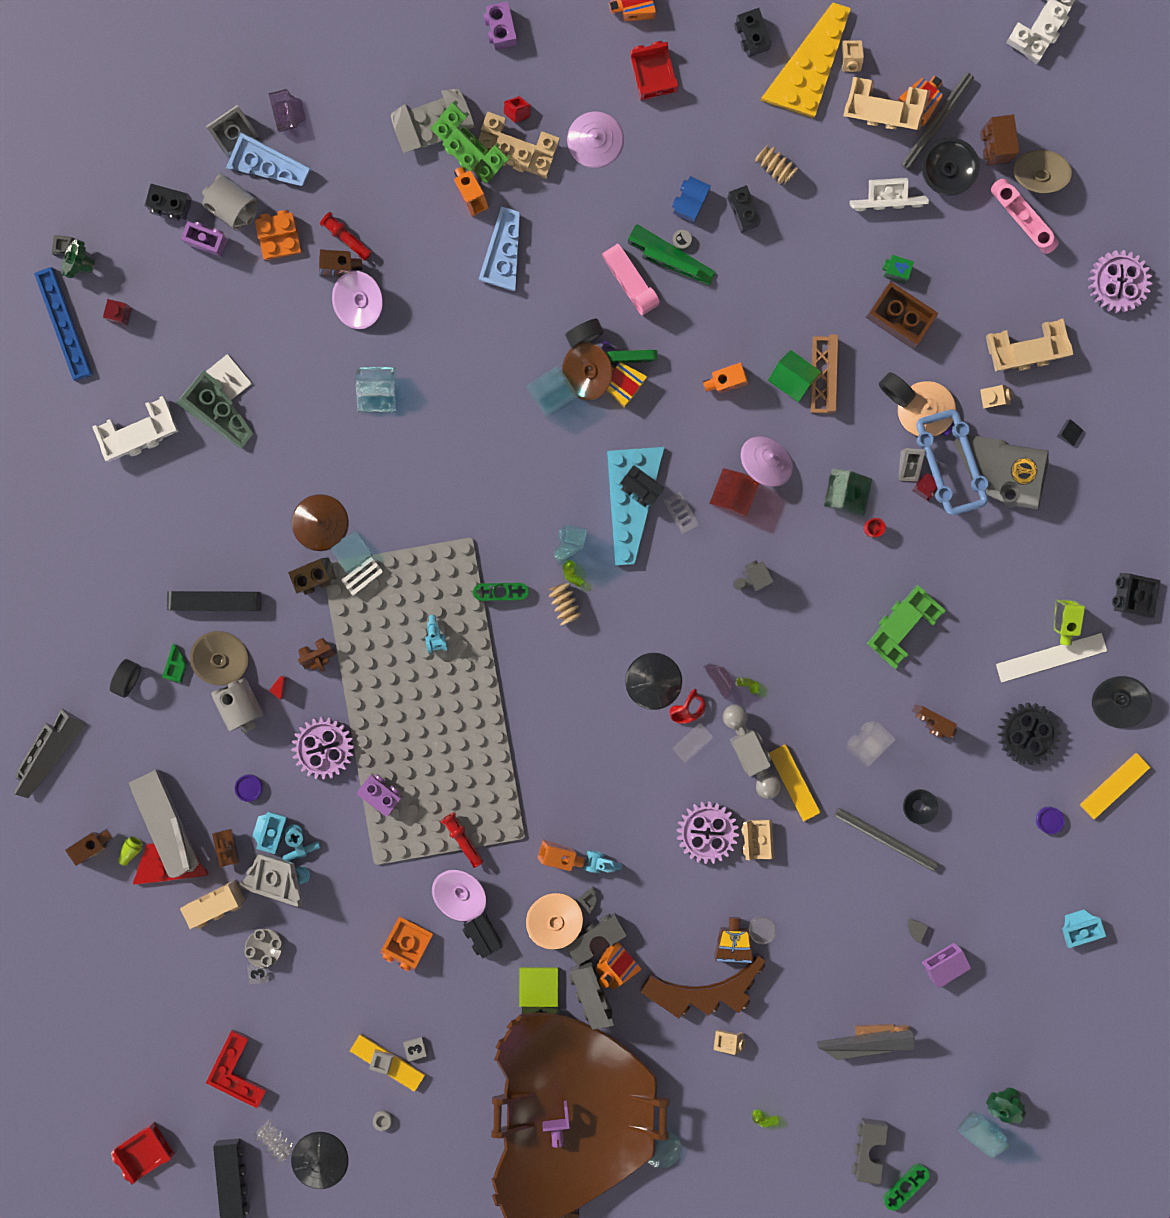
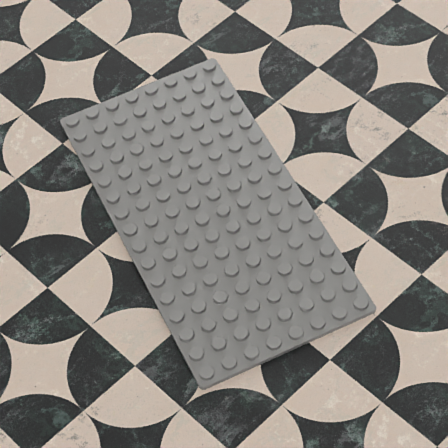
M464 538L331 562L337 579L331 581L332 585L327 586L326 591L353 745L355 746L354 752L360 786L364 784L371 774H379L386 780L385 784L389 787L392 785L401 791L400 795L402 796V799L387 817L363 800L374 863L379 865L462 850L455 838L449 836L450 832L445 824L440 822L452 812L456 813V818L461 826L464 825L465 833L474 847L523 839L525 833L484 601L476 600L472 594L473 588L481 584L473 539ZM372 557L383 570V573L353 596L341 580ZM370 563L369 565H367L364 569L358 572L347 582L351 583L354 579L360 576L373 564ZM375 568L352 588L355 589L375 574L377 569ZM480 587L476 594L483 598L482 588ZM430 615L436 616L440 633H445L448 646L446 651L440 649L433 651V653H428L425 637L428 636L427 623L429 622Z

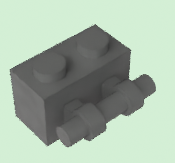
M755 560L746 565V570L742 571L746 579H736L733 582V587L736 590H741L750 586L752 592L774 581L763 561L758 563Z

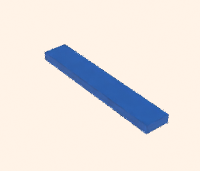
M49 267L34 273L73 381L93 375L54 268Z

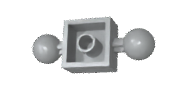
M740 705L728 706L723 712V721L727 727L735 729L737 736L730 739L745 773L749 777L756 774L758 778L756 783L757 793L764 799H772L779 794L781 785L779 780L775 776L768 774L766 770L771 767L769 762L772 760L767 750L762 749L760 744L763 741L759 733L751 729L747 730L745 725L747 722L746 710Z

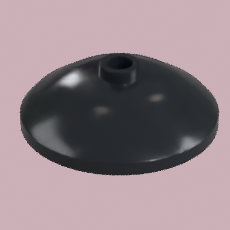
M952 137L943 138L933 143L925 152L921 164L922 175L927 185L935 192L946 196H954L967 191L976 181L980 168L979 158L973 147L964 140ZM946 167L951 170L950 173L945 172Z

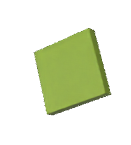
M558 967L519 968V1007H558Z

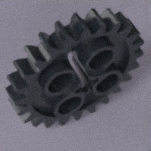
M1026 702L1025 708L1022 704H1018V710L1015 707H1011L1012 714L1005 712L1008 718L1000 719L1004 725L998 726V728L1002 729V732L997 735L1003 737L998 742L1005 744L1002 751L1009 750L1006 756L1011 757L1014 755L1013 761L1017 762L1020 759V764H1025L1027 760L1028 765H1033V760L1040 764V758L1047 761L1046 754L1053 756L1054 754L1051 749H1058L1055 742H1061L1060 739L1056 738V735H1060L1062 732L1056 731L1060 724H1054L1057 717H1050L1052 711L1048 710L1045 712V706H1041L1038 709L1037 703H1034L1031 708V704ZM1024 716L1029 718V723L1026 726L1021 721ZM1041 725L1046 727L1043 735L1038 730ZM1027 730L1032 734L1031 737H1028V734H1026ZM1015 733L1020 735V740L1017 743L1012 739ZM1032 742H1036L1037 748L1032 752L1029 746Z

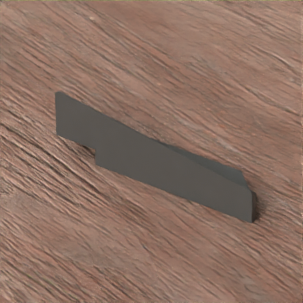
M61 709L53 726L48 723L43 725L16 772V779L20 781L14 791L15 795L29 798L85 727L86 723L83 720Z
M888 1030L817 1041L819 1049H822L834 1059L841 1060L893 1052L894 1050H914L915 1038L911 1030L892 1033Z

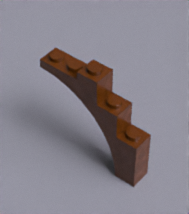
M757 953L753 957L752 963H748L735 975L723 981L703 986L678 985L650 973L640 988V992L678 1019L681 1015L685 1016L690 1009V1003L710 1016L712 1012L715 1013L719 1008L720 1000L740 1013L750 1003V996L745 990H749L755 982L753 978L765 968V959Z

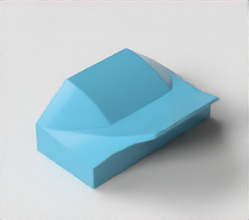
M270 811L265 815L258 816L253 832V837L257 842L256 849L272 854L277 853L285 830L287 816Z
M1085 909L1065 915V924L1062 931L1068 948L1106 937L1101 919L1092 916Z

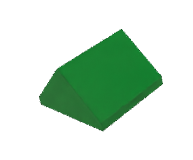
M790 350L778 362L768 381L799 403L821 374V371Z

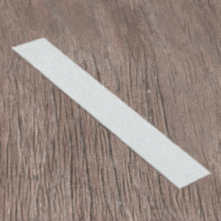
M1099 633L1072 641L1070 646L1059 645L998 663L996 667L1001 682H1005L1103 653L1107 649L1103 635Z

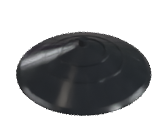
M647 653L635 659L629 666L625 678L626 690L630 698L640 707L649 710L663 709L672 704L679 696L682 688V674L678 665L670 657L661 653Z
M1117 676L1105 680L1095 689L1092 696V708L1095 715L1103 723L1116 728H1128L1139 724L1148 716L1152 706V698L1148 688L1139 680L1127 676Z
M327 1132L307 1134L297 1142L291 1156V1165L295 1176L302 1184L313 1189H327L336 1185L344 1177L349 1163L348 1152L342 1141Z

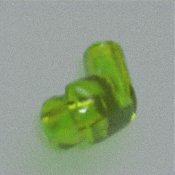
M567 560L562 567L564 578L580 587L584 579L575 575L574 561Z
M738 677L735 680V684L738 687H750V693H759L760 691L758 681L747 677Z
M759 1109L752 1111V1120L755 1124L763 1128L779 1125L777 1115L765 1117Z

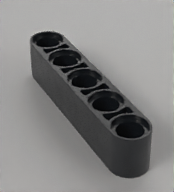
M167 591V610L261 611V592Z

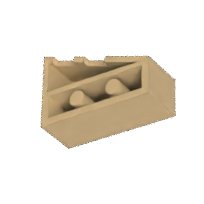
M234 880L184 905L180 910L190 929L194 927L200 929L208 924V920L212 918L214 921L225 916V912L229 910L234 912L241 908L245 898L240 888H238L237 881Z

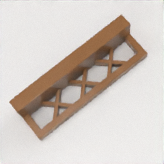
M830 334L829 337H812V365L816 367V362L822 358L827 363V369L818 376L811 386L810 413L833 414L836 412L837 334ZM817 341H828L827 350L823 354L817 349ZM820 377L826 382V388L822 392L816 387V381ZM820 396L826 401V409H815V400Z

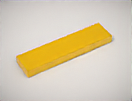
M786 744L768 752L802 821L804 822L819 814L820 811Z
M1135 753L1091 793L1080 806L1092 819H1095L1150 767Z
M361 1033L350 1049V1052L371 1064L375 1049L393 1054ZM394 1055L388 1076L415 1092L425 1073Z

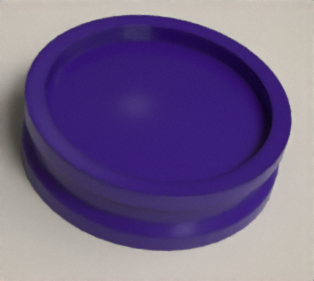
M244 775L235 783V794L242 801H254L262 793V782L255 775Z
M1044 807L1036 815V825L1044 833L1056 834L1064 826V816L1060 810L1054 807Z

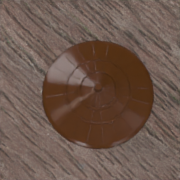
M584 342L577 344L576 347L568 351L563 361L562 374L568 390L574 396L582 400H594L602 396L608 389L612 377V368L608 356L599 346Z
M317 494L305 498L298 504L292 516V530L296 539L304 547L313 551L333 549L343 541L348 531L349 519L344 506L337 499L328 495Z

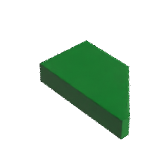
M172 644L162 678L182 683L187 663L177 644Z

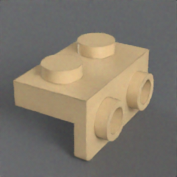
M772 820L745 821L742 826V835L745 839L743 854L746 856V860L773 859Z

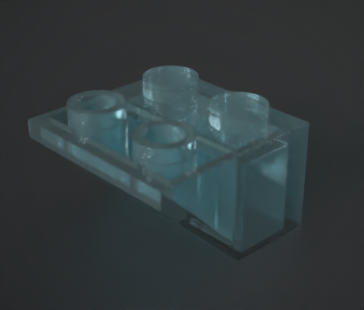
M558 366L525 386L545 418L550 417L578 399L577 393Z
M357 367L355 387L358 412H396V368Z
M565 524L563 528H559L557 539L561 542L560 547H556L554 559L557 560V564H563L583 550L587 533L586 528Z
M971 1111L957 1128L966 1139L990 1158L1010 1148L1006 1141L1008 1138L995 1125L992 1126L980 1113L976 1115Z

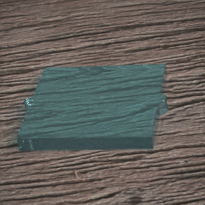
M354 531L346 538H342L338 544L331 548L346 574L356 567L362 566L363 562L373 556L357 531Z

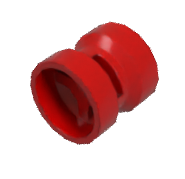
M879 518L870 519L864 524V533L870 538L881 536L886 529L884 521Z

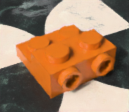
M282 210L277 212L278 215L271 217L270 214L259 215V219L255 220L264 260L302 253L296 220L292 212L289 213L288 210Z
M399 916L381 949L382 958L390 963L393 960L400 963L399 967L409 972L410 969L414 971L433 934Z

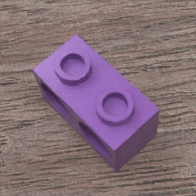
M508 1L486 6L487 13L483 14L485 25H489L491 32H487L489 43L494 44L495 50L517 45ZM496 14L502 15V18L499 20L493 19V16ZM503 32L506 34V37L498 38L497 35Z

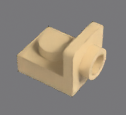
M843 41L842 71L860 72L864 58L862 41Z
M716 1030L714 1050L733 1055L742 1052L745 1047L744 1033L739 1032L736 1034Z

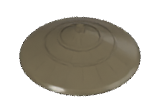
M1049 150L1026 152L1016 160L1013 168L1016 180L1026 189L1038 193L1059 191L1069 183L1072 176L1071 166L1068 161L1061 155Z
M223 631L206 633L196 640L190 652V663L196 675L203 681L212 685H228L240 679L245 673L248 666V653L244 644L236 636Z

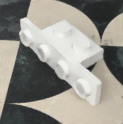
M907 178L869 180V198L866 200L850 201V206L856 211H865L866 208L872 207L875 210H883L888 206L901 209L904 208V205L923 207V204H929V199L926 196L908 197Z

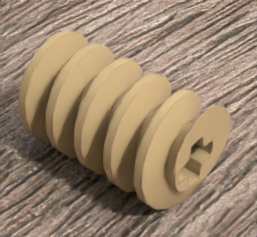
M768 144L756 157L755 162L759 163L762 161L761 168L768 166L766 172L768 174L773 172L772 178L779 177L777 183L785 182V185L797 172L798 167L791 169L793 163L785 164L787 157L785 156L780 159L782 152L779 151L775 154L776 146L769 149Z
M563 583L547 589V591H553L549 595V598H555L552 605H558L554 611L561 612L557 619H564L560 626L577 620L582 614L581 612H575L579 607L578 605H572L576 598H569L573 591L566 590L570 583Z

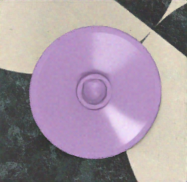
M594 111L579 116L572 123L567 135V144L571 155L577 162L586 167L601 168L611 164L618 158L623 149L624 135L620 124L612 116Z
M351 271L342 275L335 283L332 292V304L337 317L345 325L354 329H364L371 326L378 319L382 310V294L378 284L368 274L360 271Z
M758 436L750 438L744 443L741 449V461L746 472L755 481L766 486L776 487L785 484L790 479L793 472L792 460L788 452L778 442L768 437Z
M448 870L438 875L433 882L432 896L434 902L446 916L458 921H469L481 915L486 905L485 892L481 884L470 874L459 870Z

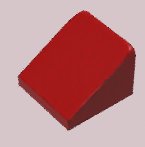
M285 675L280 676L269 689L280 700L284 699L287 679Z

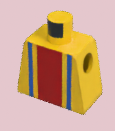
M619 362L615 369L612 368L611 382L607 391L625 408L646 381L647 376Z

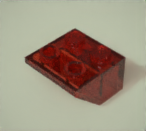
M723 468L709 504L745 518L760 483L749 475Z

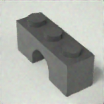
M615 913L604 915L600 918L601 921L595 925L593 923L583 928L584 932L580 933L571 944L566 946L577 966L594 956V952L590 947V941L594 937H604L611 946L627 936Z
M862 1118L861 1124H858L857 1136H859V1143L855 1144L857 1159L856 1162H853L852 1174H854L859 1182L881 1184L883 1164L880 1159L869 1157V1151L875 1145H886L888 1126L885 1121Z

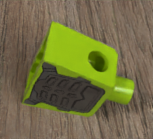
M1056 599L1054 631L1061 634V645H1072V637L1080 636L1085 606L1076 601Z

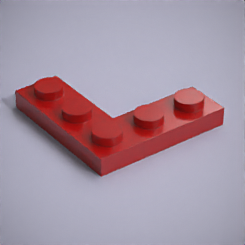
M232 1029L207 1078L206 1084L258 1108L267 1089L233 1073L249 1037Z

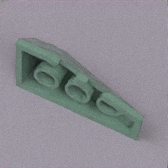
M203 370L176 403L190 415L242 449L253 433L242 416L238 414L232 401L223 391L221 384Z

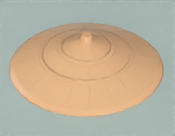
M923 381L910 386L914 390L916 397L907 407L898 405V416L901 424L907 431L919 436L916 424L920 418L946 410H956V405L952 394L943 385L936 382ZM949 417L925 424L924 427L926 432L931 433L934 437L946 431L952 424L953 419Z
M552 893L539 898L530 907L526 917V929L530 938L537 945L545 949H560L568 946L578 937L583 925V915L579 905L571 897L560 893Z

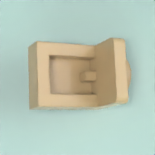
M1006 385L980 390L983 409L1011 405L1013 395L1011 389Z

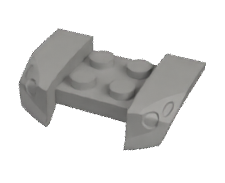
M459 89L442 90L443 98L409 111L406 104L391 113L393 127L403 154L442 141L430 128L455 100L458 102L457 106L463 113L468 112L470 114L466 101ZM470 114L461 123L468 130L475 128Z

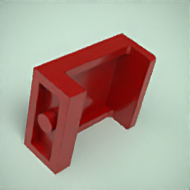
M657 41L652 43L651 46L646 47L639 45L630 51V59L640 101L678 91V83L674 76L668 51V42Z
M155 1122L115 1147L111 1152L113 1162L119 1165L123 1171L124 1179L129 1181L131 1185L162 1163L165 1164L175 1155Z

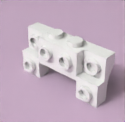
M1046 0L1048 2L1045 4L1033 27L1029 29L1018 22L1006 43L1023 53L1028 60L1037 64L1049 44H1054L1060 33L1057 31L1060 26L1064 27L1070 18L1067 14L1075 0Z
M164 396L159 397L160 399L155 402L145 403L151 417H147L118 431L111 419L107 420L105 424L92 427L106 462L113 461L124 455H138L142 449L146 447L148 449L154 448L159 445L158 442L162 441L163 438L179 432L172 417V411Z

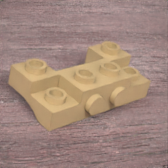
M853 77L850 95L843 116L867 120V124L873 126L884 123L886 124L885 128L896 130L897 126L920 130L923 113L927 108L929 90L909 87L906 103L872 97L875 81Z
M487 112L478 140L489 151L496 143H499L500 146L498 148L506 156L508 154L512 156L503 166L508 164L513 166V169L516 171H527L547 179L560 138L541 131L537 145L502 133L506 118Z
M1064 318L1054 322H1044L1042 324L1043 338L1013 343L1011 345L1007 330L1001 333L986 335L989 354H992L995 372L1016 368L1019 371L1030 369L1031 365L1036 364L1037 367L1049 365L1051 360L1072 356V345L1067 336Z

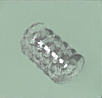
M268 1120L253 1135H258L255 1140L256 1142L263 1140L261 1148L266 1145L268 1146L266 1153L273 1151L271 1158L278 1157L276 1163L278 1165L293 1151L291 1150L293 1143L286 1144L287 1137L280 1139L282 1131L275 1133L277 1126L270 1127L272 1121Z

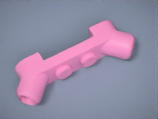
M1000 179L995 182L991 188V193L1037 247L1045 254L1055 250L1059 244L1058 239L1015 187L1006 179Z

